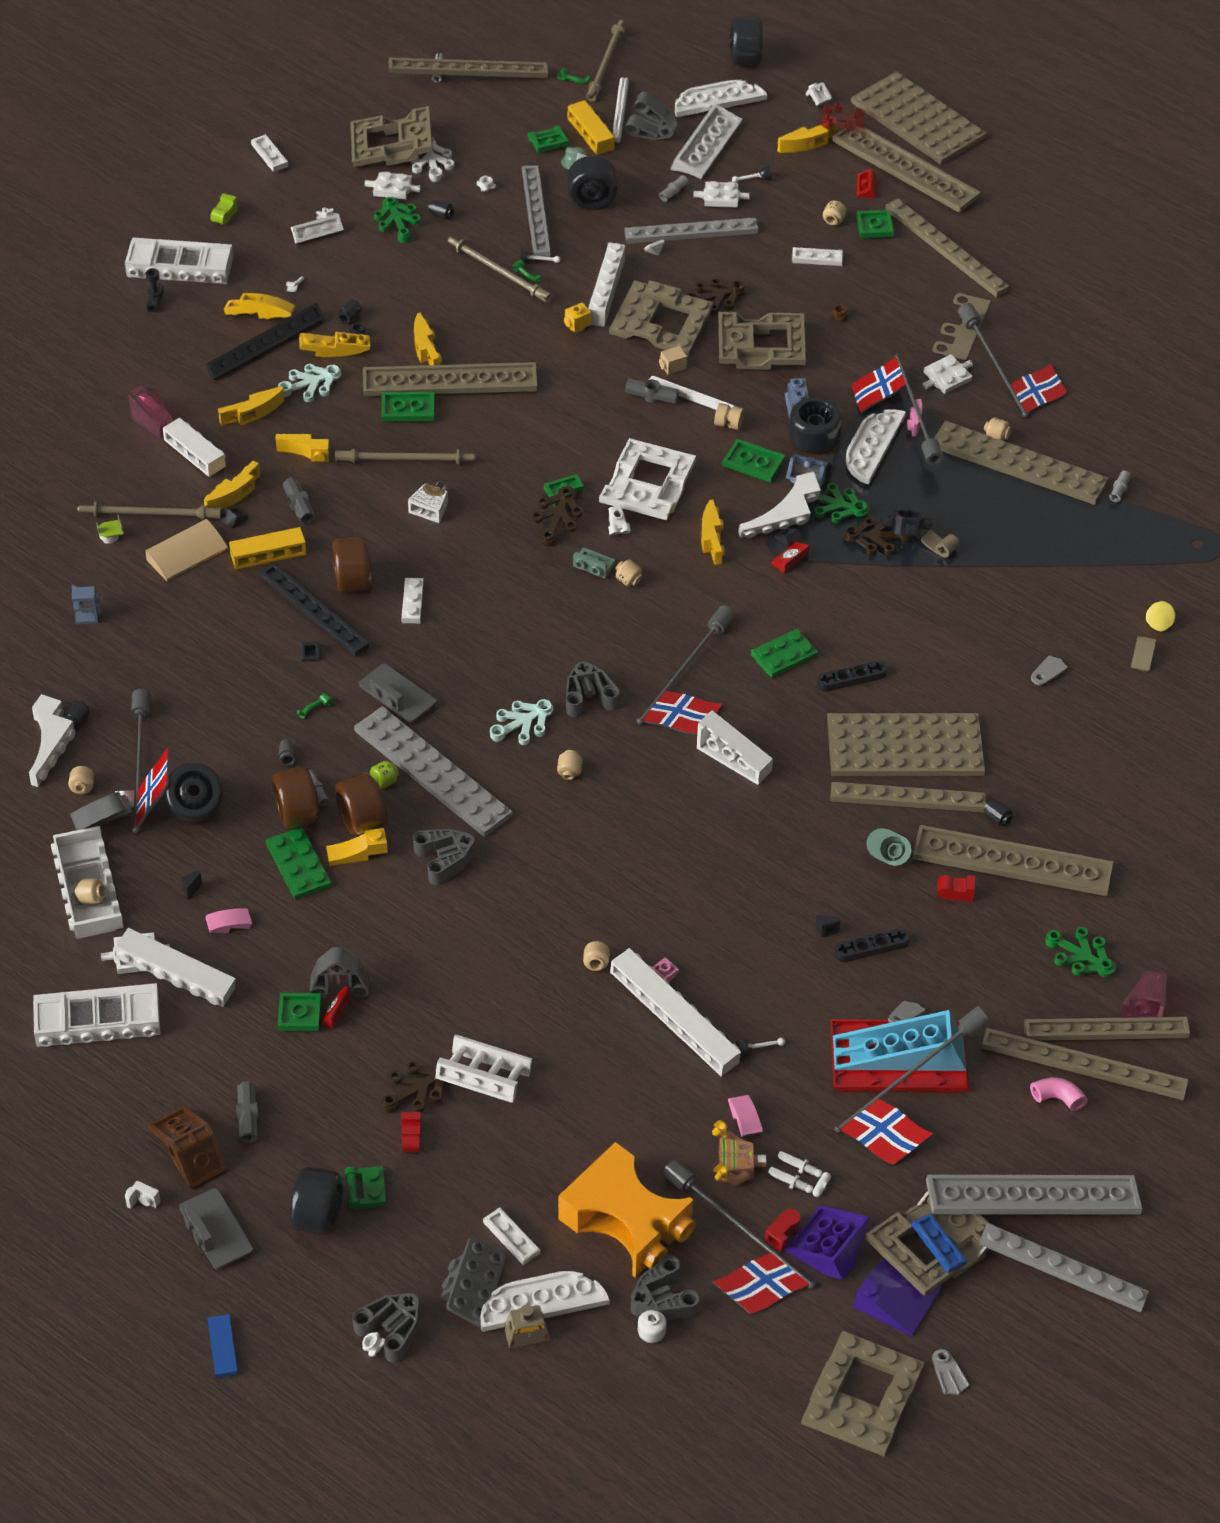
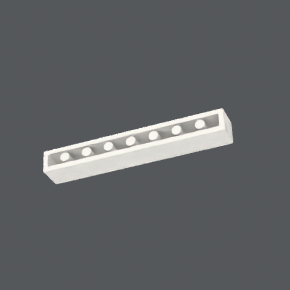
M629 948L611 961L610 973L721 1077L739 1064L741 1052L738 1046L726 1039L722 1031L717 1030L708 1018L703 1017L696 1007L689 1004L680 992L675 991L666 979L661 978L652 966H648L638 953H634Z

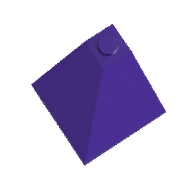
M819 1205L784 1250L822 1274L843 1280L855 1264L870 1218L869 1216Z
M883 1258L866 1277L856 1293L854 1308L913 1337L942 1286L939 1285L924 1296L893 1265Z

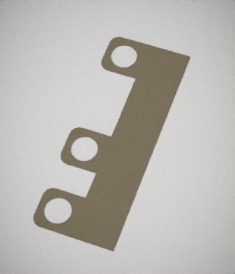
M957 293L953 303L962 306L963 304L959 303L957 298L960 296L966 297L968 299L967 303H971L975 307L982 323L991 301ZM963 321L961 326L944 323L940 332L955 337L953 344L937 341L932 351L946 356L952 354L954 358L966 360L977 335L976 330L967 329ZM946 326H953L955 332L947 333L944 328ZM943 344L947 346V350L940 352L936 347Z

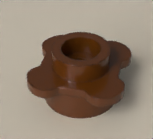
M841 304L835 305L833 311H830V316L835 317L838 321H843L846 316L850 315L846 306Z

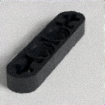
M873 661L825 672L818 676L817 687L821 691H832L880 680L887 674V665L883 661ZM864 672L866 675L858 676L856 673ZM840 676H846V677H848V679H847V680H841V679H839V677H840Z
M900 928L843 941L836 945L834 955L838 961L848 962L903 949L908 946L910 935L908 931ZM879 940H883L887 944L884 946H880L876 942ZM866 945L868 949L860 950L857 946Z

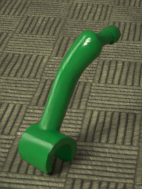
M563 68L558 73L560 80H565L566 78L581 84H588L591 79L590 75L587 78L569 75L567 68Z
M518 260L513 264L512 268L515 272H521L533 282L540 281L541 275L534 276L524 269L525 264L522 260Z
M322 694L319 700L307 705L303 711L297 710V714L300 715L301 719H304L313 708L322 703L325 707H330L333 705L334 700L327 694Z

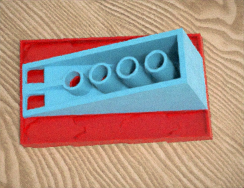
M950 1010L892 1023L888 1020L830 1019L833 1083L835 1090H840L841 1092L870 1091V1093L884 1091L960 1031L958 1029L960 1025L959 1020H954ZM961 1034L889 1092H970L965 1036Z

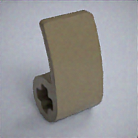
M932 529L921 538V541L929 549L942 557H948L960 545L956 536L948 534L942 539Z
M1137 637L1131 664L1132 669L1149 672L1156 639Z

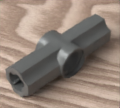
M628 378L625 393L642 396L650 403L661 400L676 404L679 389L662 386L654 379L643 382Z
M293 477L287 478L282 484L288 497L289 506L292 511H295L300 523L310 524L315 519V514L310 506L307 492L302 490L297 479Z
M245 1081L237 1085L238 1104H236L237 1122H239L240 1141L249 1144L258 1140L257 1121H259L255 1084Z

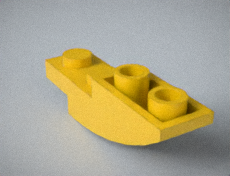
M832 119L809 130L802 127L778 138V152H801L828 144V138L833 137L837 133L838 122Z
M243 293L239 300H228L224 311L225 315L255 314L258 312L259 318L272 319L274 317L288 318L292 316L296 307L294 304L274 296Z
M417 313L414 323V340L417 356L421 363L428 361L429 365H440L442 358L440 353L436 352L433 343L435 333L433 329L429 328L427 319H424L421 313Z
M335 332L334 337L300 333L299 337L300 350L315 351L316 357H342L370 350L369 335Z
M280 386L251 394L248 401L219 408L218 413L221 426L234 422H239L240 426L271 413L284 402L283 387Z
M252 461L232 481L225 479L221 484H218L205 497V507H221L222 510L248 496L255 490L254 481L260 476L259 463Z
M709 500L702 518L701 543L703 553L711 552L714 565L722 564V556H725L724 546L720 545L721 530L724 529L723 520L719 519L718 506L715 507L714 501Z

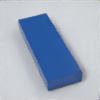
M931 1213L913 1221L912 1227L947 1273H951L966 1265L967 1260Z
M229 1314L208 1317L216 1378L238 1375Z

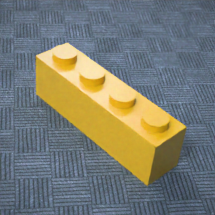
M585 100L568 105L569 121L596 155L614 150V143L616 142L614 134L608 130L607 125L603 124L599 115H596L593 108Z
M300 527L229 542L230 555L235 570L306 555V544Z

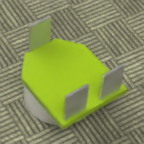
M119 515L118 520L104 522L99 527L97 524L99 537L104 543H113L118 540L119 535L124 534Z

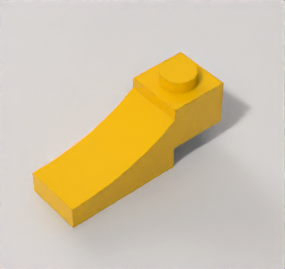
M276 434L277 452L299 454L310 458L311 462H329V439H312L311 434Z
M384 828L366 830L364 834L352 840L326 846L329 866L368 861V855L388 853Z

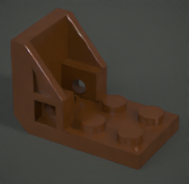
M186 1106L148 1125L151 1133L166 1144L173 1162L189 1188H193L228 1169L211 1127Z

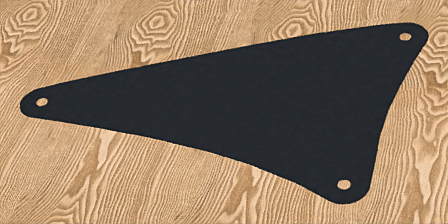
M899 391L885 399L891 403L887 408H883L877 403L861 414L857 406L844 438L833 455L834 462L831 476H825L824 482L820 487V494L832 498L834 496L827 493V485L830 483L837 484L843 498L845 489H853L857 499L867 503L869 507L868 514L864 517H857L855 515L842 518L840 523L836 524L831 521L832 513L836 511L842 512L847 509L842 508L825 513V517L817 518L814 515L815 508L830 504L815 500L807 502L810 510L809 520L805 524H795L788 527L798 529L802 537L801 543L810 546L809 554L802 561L825 563L956 567L1150 565L1208 562L1220 555V538L1213 531L1122 499L1119 502H1113L1109 498L1110 495L1102 493L1096 504L1093 505L943 451L944 460L941 464L937 466L928 465L921 448L922 443L926 441L921 425L916 437H912L911 430L907 428V420H910L911 407H913L912 400ZM922 408L921 417L929 439H934L945 421ZM884 410L905 411V418L870 483L860 482L847 468L846 452L862 421L873 413L875 415L884 413ZM895 509L916 510L921 513L923 518H929L933 521L931 529L939 537L944 539L948 534H952L957 537L960 545L948 557H942L929 549L921 541V538L931 530L922 529L920 536H914L907 543L901 541V539H883L895 546V552L890 556L884 553V549L870 539H865L877 546L876 554L871 556L857 542L846 541L843 533L847 527H857L868 517L875 520L874 527L881 523L883 516H893V510ZM780 528L773 530L766 536V545L776 556H779L788 549L775 539V536L784 530ZM892 528L884 529L881 532H893ZM1193 540H1200L1204 545L1202 548L1196 549L1192 547L1191 542Z

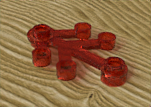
M835 102L833 107L829 104L824 105L822 110L824 115L820 118L821 126L831 129L836 125L848 130H854L855 126L864 128L866 114L863 109L856 108L853 113L842 115L841 112L844 107L842 103ZM833 109L835 111V116L831 115Z

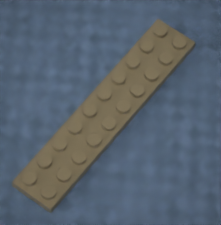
M854 121L833 136V142L959 213L980 197V191Z
M536 362L363 367V396H382V392L460 394L537 391Z
M948 421L943 423L934 437L939 442L943 452L1093 505L1096 504L1108 483L1109 478L1002 440L990 438L985 434Z
M924 825L919 826L912 858L914 860L1107 896L1113 861Z

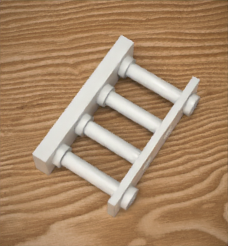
M455 1034L452 1049L454 1054L450 1060L439 1058L435 1078L513 1103L517 1091L518 1082L516 1079L520 1074L527 1077L530 1076L532 1058ZM462 1056L473 1059L469 1066L458 1063ZM481 1062L492 1065L488 1072L477 1069ZM500 1068L511 1071L508 1078L496 1075Z

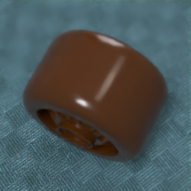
M353 536L333 540L332 554L338 591L341 593H351L369 590L372 587V562L366 538L363 536Z
M301 766L279 771L272 776L275 802L281 822L285 828L293 829L313 824L320 819L317 791L311 774L306 767Z
M361 773L341 780L335 785V798L340 815L346 828L353 836H360L366 830L383 828L387 824L388 818L384 799L372 775Z

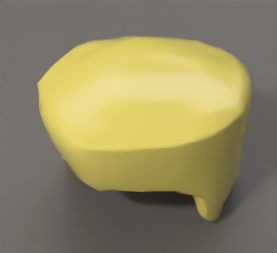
M1165 601L1154 603L1146 613V621L1157 631L1168 629L1174 623L1176 617L1172 605Z

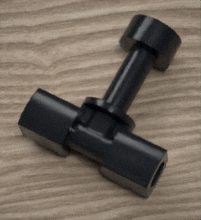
M150 268L145 272L146 280L150 282V288L148 289L150 296L146 310L157 313L160 304L159 298L162 297L164 284L157 282L160 279L159 271L155 268Z

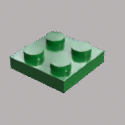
M890 210L857 211L856 218L860 238L893 237L894 230Z
M280 993L278 1031H319L321 993Z

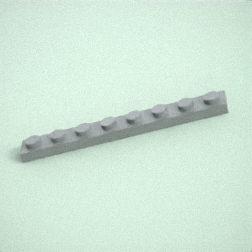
M538 165L522 166L533 255L550 257Z
M756 218L625 228L627 244L657 242L659 240L669 241L758 234Z
M989 1223L986 1224L979 1244L1135 1311L1141 1313L1149 1291Z

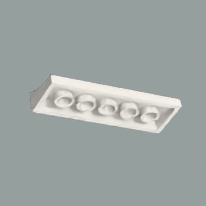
M714 103L675 158L670 170L685 172L702 179L738 128L742 119Z

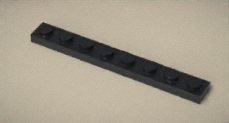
M315 303L207 362L205 366L212 379H215L325 317L318 304Z
M275 563L260 571V577L353 656L356 657L369 648L367 640Z

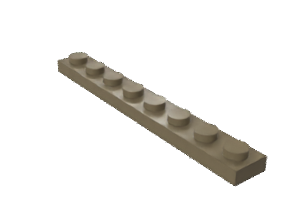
M832 782L830 801L984 812L986 793Z
M1187 1017L1024 1020L1025 1037L1037 1041L1189 1038L1190 1035Z

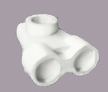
M622 506L610 507L609 534L614 536L631 532L630 524L626 522Z

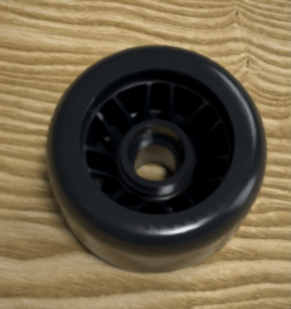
M735 17L731 23V34L729 37L731 63L734 65H759L762 58V20L757 17Z
M594 155L585 156L576 160L571 165L567 175L568 193L571 200L577 206L583 209L597 210L606 207L614 200L617 194V175L614 166L607 159Z
M810 397L797 402L790 412L789 437L792 443L799 449L810 453H822L834 448L841 438L843 420L841 410L834 402L821 397Z
M186 763L173 770L169 777V785L164 792V802L170 814L177 820L188 824H198L209 820L218 811L223 798V786L219 776L213 769L201 763ZM191 787H196L199 790V794L191 796L188 790Z
M305 1167L299 1172L294 1185L290 1207V1222L294 1229L320 1235H328L333 1232L339 1218L343 1198V1178L340 1173L314 1167Z

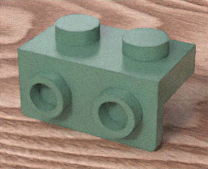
M584 547L579 553L575 552L573 554L574 567L602 578H606L615 566V559Z

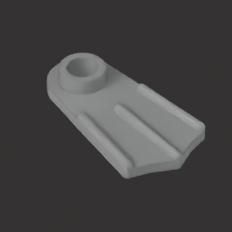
M1049 655L1032 673L1031 680L1036 685H1044L1066 671L1067 666L1062 659Z
M902 1001L889 1015L888 1021L892 1023L919 1017L925 1013V1009L917 1003Z
M944 1349L935 1351L932 1356V1362L943 1394L959 1396L964 1390L969 1388L967 1379L950 1352ZM939 1356H944L946 1359L942 1360Z

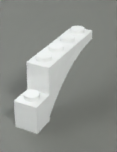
M814 472L798 475L795 485L789 494L772 510L754 520L740 524L738 531L740 538H751L759 533L767 534L775 529H786L791 525L805 524L810 517L807 502L815 501L819 498L820 487Z
M42 694L32 707L34 720L38 721L42 732L39 753L29 771L31 785L36 787L46 779L51 767L55 766L58 757L64 753L66 745L75 736L73 721L63 718L62 701Z

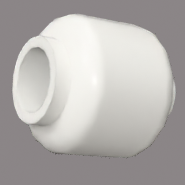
M647 1310L641 1314L638 1320V1333L642 1340L655 1343L663 1339L667 1323L665 1316L657 1310Z

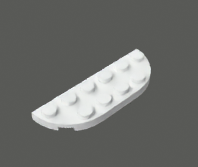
M730 80L698 86L681 93V97L675 102V115L680 117L709 111L714 103L722 108L759 102L767 100V93L758 85L752 86L746 84V81Z
M884 410V413L877 415L873 413L862 421L846 452L847 468L860 482L870 483L905 418V411Z
M562 1271L518 1280L499 1287L491 1294V1298L483 1305L481 1311V1330L484 1332L505 1327L509 1312L520 1309L525 1304L531 1306L540 1305L544 1318L608 1305L609 1298L604 1288L596 1280L592 1281L578 1272Z

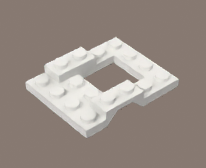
M629 438L617 461L614 476L610 484L605 485L599 496V502L612 506H622L623 509L667 520L670 513H673L684 491V484L696 462V456ZM639 460L671 467L662 487L633 479L634 470Z

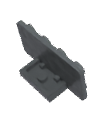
M381 664L359 682L360 688L410 723L415 722L436 705L434 697L387 664Z
M218 1189L208 1190L179 1205L188 1230H192L196 1244L202 1247L214 1269H221L253 1253L250 1242Z
M475 1236L470 1237L464 1254L450 1262L448 1277L442 1284L443 1292L441 1298L448 1301L447 1309L475 1326L481 1327L483 1305L491 1298V1294L497 1288L506 1255Z

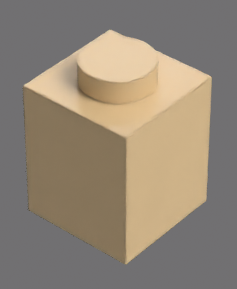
M680 346L661 351L660 367L668 375L687 369V355Z

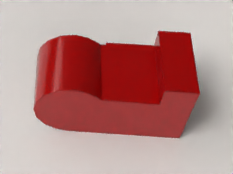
M967 875V878L941 876L938 879L937 894L939 897L973 902L975 876Z
M401 1112L403 1153L420 1152V1112Z
M794 1209L785 1210L765 1231V1242L782 1253L787 1246L790 1234L796 1233L799 1230V1212Z

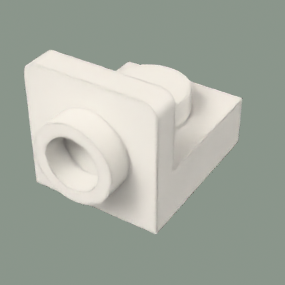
M823 82L810 85L806 93L807 97L812 96L816 106L830 102L832 99Z
M136 1181L132 1187H129L125 1194L127 1207L130 1209L133 1208L138 1200L143 1205H150L154 1208H157L161 1202L158 1190L139 1181Z

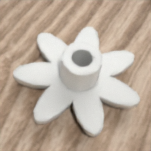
M322 208V212H316L319 215L316 219L329 217L337 213H332L333 208Z

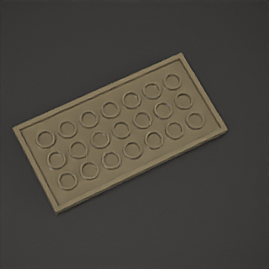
M897 71L851 97L852 104L940 165L984 140L987 136V133Z
M827 713L831 776H984L985 774L978 713Z

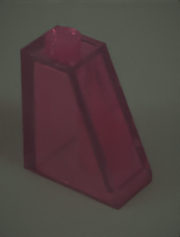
M141 385L128 394L131 418L150 433L162 439L164 437L163 427L172 422V417L159 391Z
M1146 970L1122 1002L1119 1018L1162 1017L1166 1001L1167 973Z

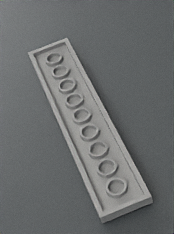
M383 706L354 726L356 733L483 837L513 816V811Z
M927 1175L926 1178L932 1214H1141L1142 1211L1134 1175Z

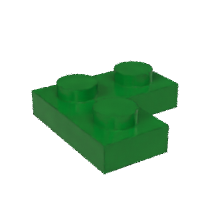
M577 474L544 484V490L548 497L558 494V490L564 486L572 487L575 493L584 491V485ZM559 502L554 503V507L558 506ZM568 503L566 504L565 510L571 509Z

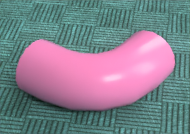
M1051 1077L1041 1079L1030 1085L1032 1096L1037 1102L1058 1098L1063 1100L1071 1111H1077L1084 1107L1088 1101L1082 1090L1074 1083L1063 1078Z

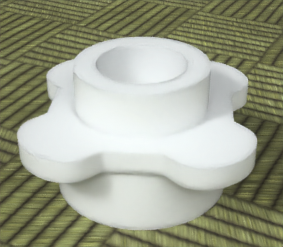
M483 176L477 181L481 191H489L496 187L490 176Z
M378 1332L369 1333L362 1342L363 1350L368 1351L371 1357L375 1356L384 1346L385 1339L380 1338Z

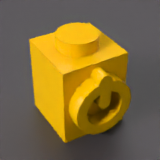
M579 303L565 310L564 322L574 332L583 331L585 327L591 325L592 312L583 303Z

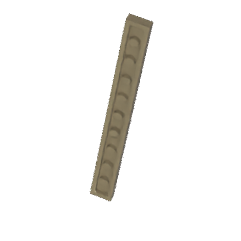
M389 58V73L522 78L548 77L547 63Z
M896 199L886 205L885 210H890L892 216L996 298L1009 291L1007 283L900 199Z
M986 1028L981 1049L1184 1100L1188 1079L990 1028Z

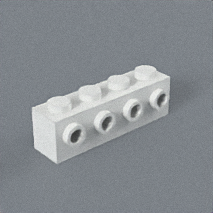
M178 418L163 427L164 440L207 476L210 477L226 467L224 452L216 448L210 440L205 439L200 432L195 431L189 423Z

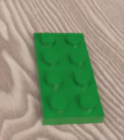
M302 827L265 839L266 845L294 900L332 888L331 881Z

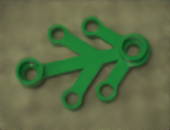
M394 197L385 198L382 202L383 208L374 212V219L380 221L379 230L382 232L388 231L389 226L395 221L399 230L398 241L401 243L410 242L411 232L405 228L402 220L411 222L413 225L420 224L421 217L415 214L416 206L414 204H408L407 206L401 204ZM397 209L405 211L407 214L401 213ZM387 212H391L388 218L385 221H382L384 220L385 214Z
M830 483L827 485V493L833 495L834 498L819 494V498L816 500L830 505L816 507L814 515L817 518H823L825 513L842 508L847 509L842 512L836 511L832 513L831 521L838 524L845 517L852 515L857 517L866 516L869 512V507L866 502L857 499L853 489H845L843 498L837 484Z
M1078 927L1075 934L1081 948L1063 939L1057 930H1051L1047 933L1045 943L1048 947L1058 948L1060 946L1075 954L1067 956L1062 952L1057 953L1055 956L1056 965L1064 966L1074 963L1072 973L1076 976L1097 972L1102 977H1109L1115 972L1116 965L1114 961L1107 958L1104 949L1105 939L1103 937L1097 936L1093 939L1092 946L1097 950V958L1091 953L1087 940L1088 930L1085 927ZM1081 962H1089L1092 965L1084 966Z

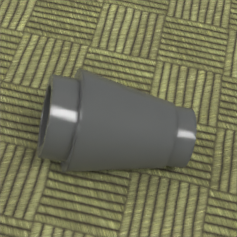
M283 739L280 741L278 761L283 766H291L295 763L297 755L291 741Z

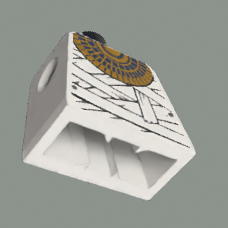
M438 482L435 486L424 484L408 499L409 513L440 523L448 505V492L446 491V486L441 482Z

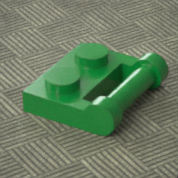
M559 125L554 126L553 129L528 133L529 141L532 142L538 153L568 146V139Z
M383 1166L366 1168L347 1167L345 1169L349 1191L348 1208L362 1209L386 1206ZM356 1178H362L364 1198L361 1199L357 1196Z

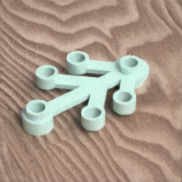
M307 364L304 367L305 373L298 370L289 371V379L291 381H297L298 379H303V381L294 384L283 381L278 384V387L282 386L284 397H289L292 391L309 386L307 391L303 393V399L305 402H312L319 382L325 380L323 386L319 387V394L322 397H327L330 394L329 388L332 382L341 377V370L336 365H329L325 369Z
M546 699L539 700L537 704L514 701L512 703L513 712L499 709L496 713L498 721L504 722L507 719H515V721L504 727L499 724L493 725L490 728L491 739L495 742H500L505 738V734L523 725L518 741L521 745H527L530 742L529 731L531 722L537 717L538 723L534 726V734L538 737L544 736L545 720L547 716L553 713V705ZM523 710L531 711L529 713H521Z

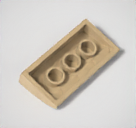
M205 519L147 549L146 557L155 570L166 581H169L228 550V547L213 525Z

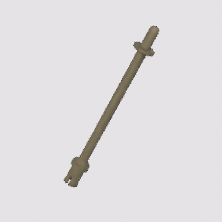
M620 20L618 25L616 24L612 27L613 37L597 76L588 87L589 91L586 98L589 101H595L597 94L601 91L600 82L619 37L625 34L624 20Z
M453 237L448 238V242L456 247L457 253L460 254L464 251L529 290L531 296L538 297L545 303L550 302L551 299L549 297H552V294L542 289L541 285H532L468 247L465 239L458 241Z
M351 449V451L335 450V461H351V463H355L359 459L456 460L457 465H460V460L474 461L477 458L475 454H460V449H457L456 453H364L355 451V449Z
M95 501L94 506L80 505L77 507L78 512L94 513V517H98V513L198 516L200 520H205V518L221 519V507L211 508L205 507V505H201L198 509L99 506L98 502Z

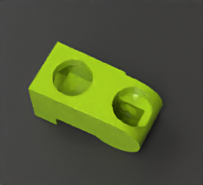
M223 193L220 197V202L212 210L211 221L226 225L238 210L236 197Z

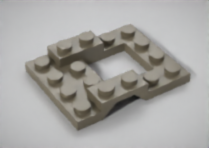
M429 106L412 109L406 118L394 121L383 115L352 121L351 148L353 166H363L381 161H386L387 166L417 160L419 159L418 154L433 151ZM384 131L385 136L399 133V142L369 148L368 134Z
M634 280L609 329V334L625 339L633 335L646 338L655 347L664 350L680 346L689 357L713 308V302L682 294L681 289L651 280L648 284ZM659 306L689 314L679 335L663 331V326L651 323Z
M719 312V364H736V369L771 370V364L805 365L804 313H768L757 320L744 319L737 312ZM770 329L787 330L788 348L754 347L753 334H770Z
M928 1191L914 1207L906 1212L895 1213L866 1233L865 1239L924 1296L949 1278L953 1277L955 1279L983 1259L986 1252L990 1250L979 1244L984 1228L988 1223L980 1214H932L967 1260L965 1266L947 1273L937 1258L926 1266L899 1239L906 1234L911 1236L916 1232L912 1227L913 1221L930 1213L932 1214Z
M842 1331L829 1361L826 1362L811 1394L810 1402L802 1417L801 1424L885 1457L904 1407L908 1404L923 1370L924 1362ZM854 1361L894 1376L879 1407L840 1392Z

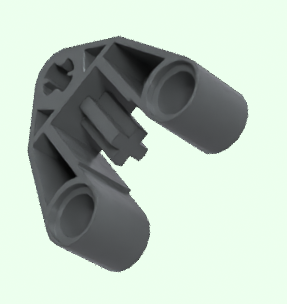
M641 92L634 104V108L637 112L645 115L646 118L639 115H631L625 126V132L630 136L650 140L672 137L677 121L668 107L648 92Z
M585 661L577 663L567 678V715L578 717L582 714L583 696L581 688L585 697L592 698V695L596 694L593 685H595L603 707L607 710L617 709L619 706L618 687L603 670Z
M115 792L83 806L71 813L70 816L76 830L107 824L128 816L133 811L126 794L121 795L120 792Z
M452 829L418 831L413 836L414 853L420 857L434 853L438 854V858L428 863L427 869L428 881L433 885H440L465 869L474 856L475 841L471 834Z
M333 947L317 959L310 976V993H321V999L328 996L329 975H333V981H337V984H341V980H345V975H348L350 993L353 997L364 998L369 994V975L358 957L342 947Z
M664 1257L641 1275L631 1294L630 1309L633 1315L640 1317L647 1310H657L665 1316L666 1321L691 1318L697 1315L699 1310L698 1293L694 1290H685L672 1294L671 1288L668 1286L679 1279L680 1263L676 1257Z
M413 1293L387 1295L359 1308L352 1316L355 1334L365 1337L382 1325L387 1333L390 1332L384 1340L385 1358L393 1363L401 1361L418 1333V1297Z

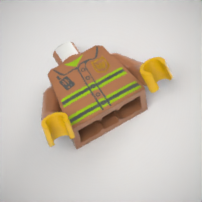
M722 1120L714 1124L716 1128L712 1131L713 1135H721V1138H719V1164L713 1169L714 1172H717L715 1179L719 1183H730L738 1186L753 1178L754 1167H766V1155H754L753 1143L747 1142L727 1129L726 1123Z

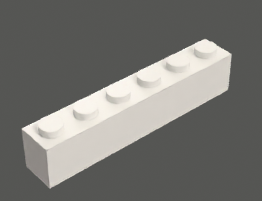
M608 243L588 308L592 312L591 325L605 327L625 261V245Z
M130 928L126 930L116 945V956L121 961L136 965L138 969L148 971L159 979H165L178 988L182 987L195 996L207 999L214 1005L218 1004L224 1007L235 989L234 977Z

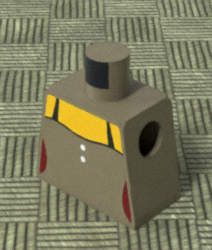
M525 1304L520 1309L509 1312L505 1325L509 1349L550 1340L540 1305L531 1306Z

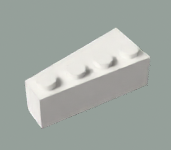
M713 710L698 723L697 749L758 785L772 771L773 759Z

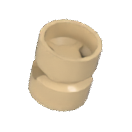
M719 403L715 413L714 425L721 427L728 425L730 429L739 430L743 421L744 408L736 406L730 408L727 404Z

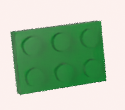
M382 392V422L434 421V392Z
M737 439L723 459L722 466L771 483L784 463L785 455Z
M795 629L751 650V656L772 679L818 657V651L798 629Z

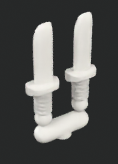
M782 1151L778 1154L780 1160L799 1168L798 1172L801 1174L805 1171L820 1177L814 1190L812 1185L798 1180V1175L794 1177L774 1167L769 1169V1173L773 1177L790 1184V1189L796 1187L807 1193L813 1191L815 1197L822 1195L831 1179L830 1173L824 1172L822 1174V1170L809 1165L808 1160L802 1161Z

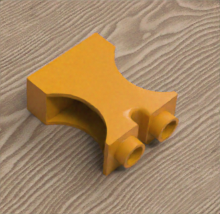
M615 1142L559 1195L558 1219L577 1234L600 1232L619 1240L631 1255L633 1261L632 1276L636 1278L646 1267H653L667 1256L668 1250L660 1244V1240L670 1245L675 1239L682 1243L691 1235L696 1225V1222L692 1220L693 1199L690 1197L685 1199H667L648 1191L636 1176L634 1170L635 1156Z

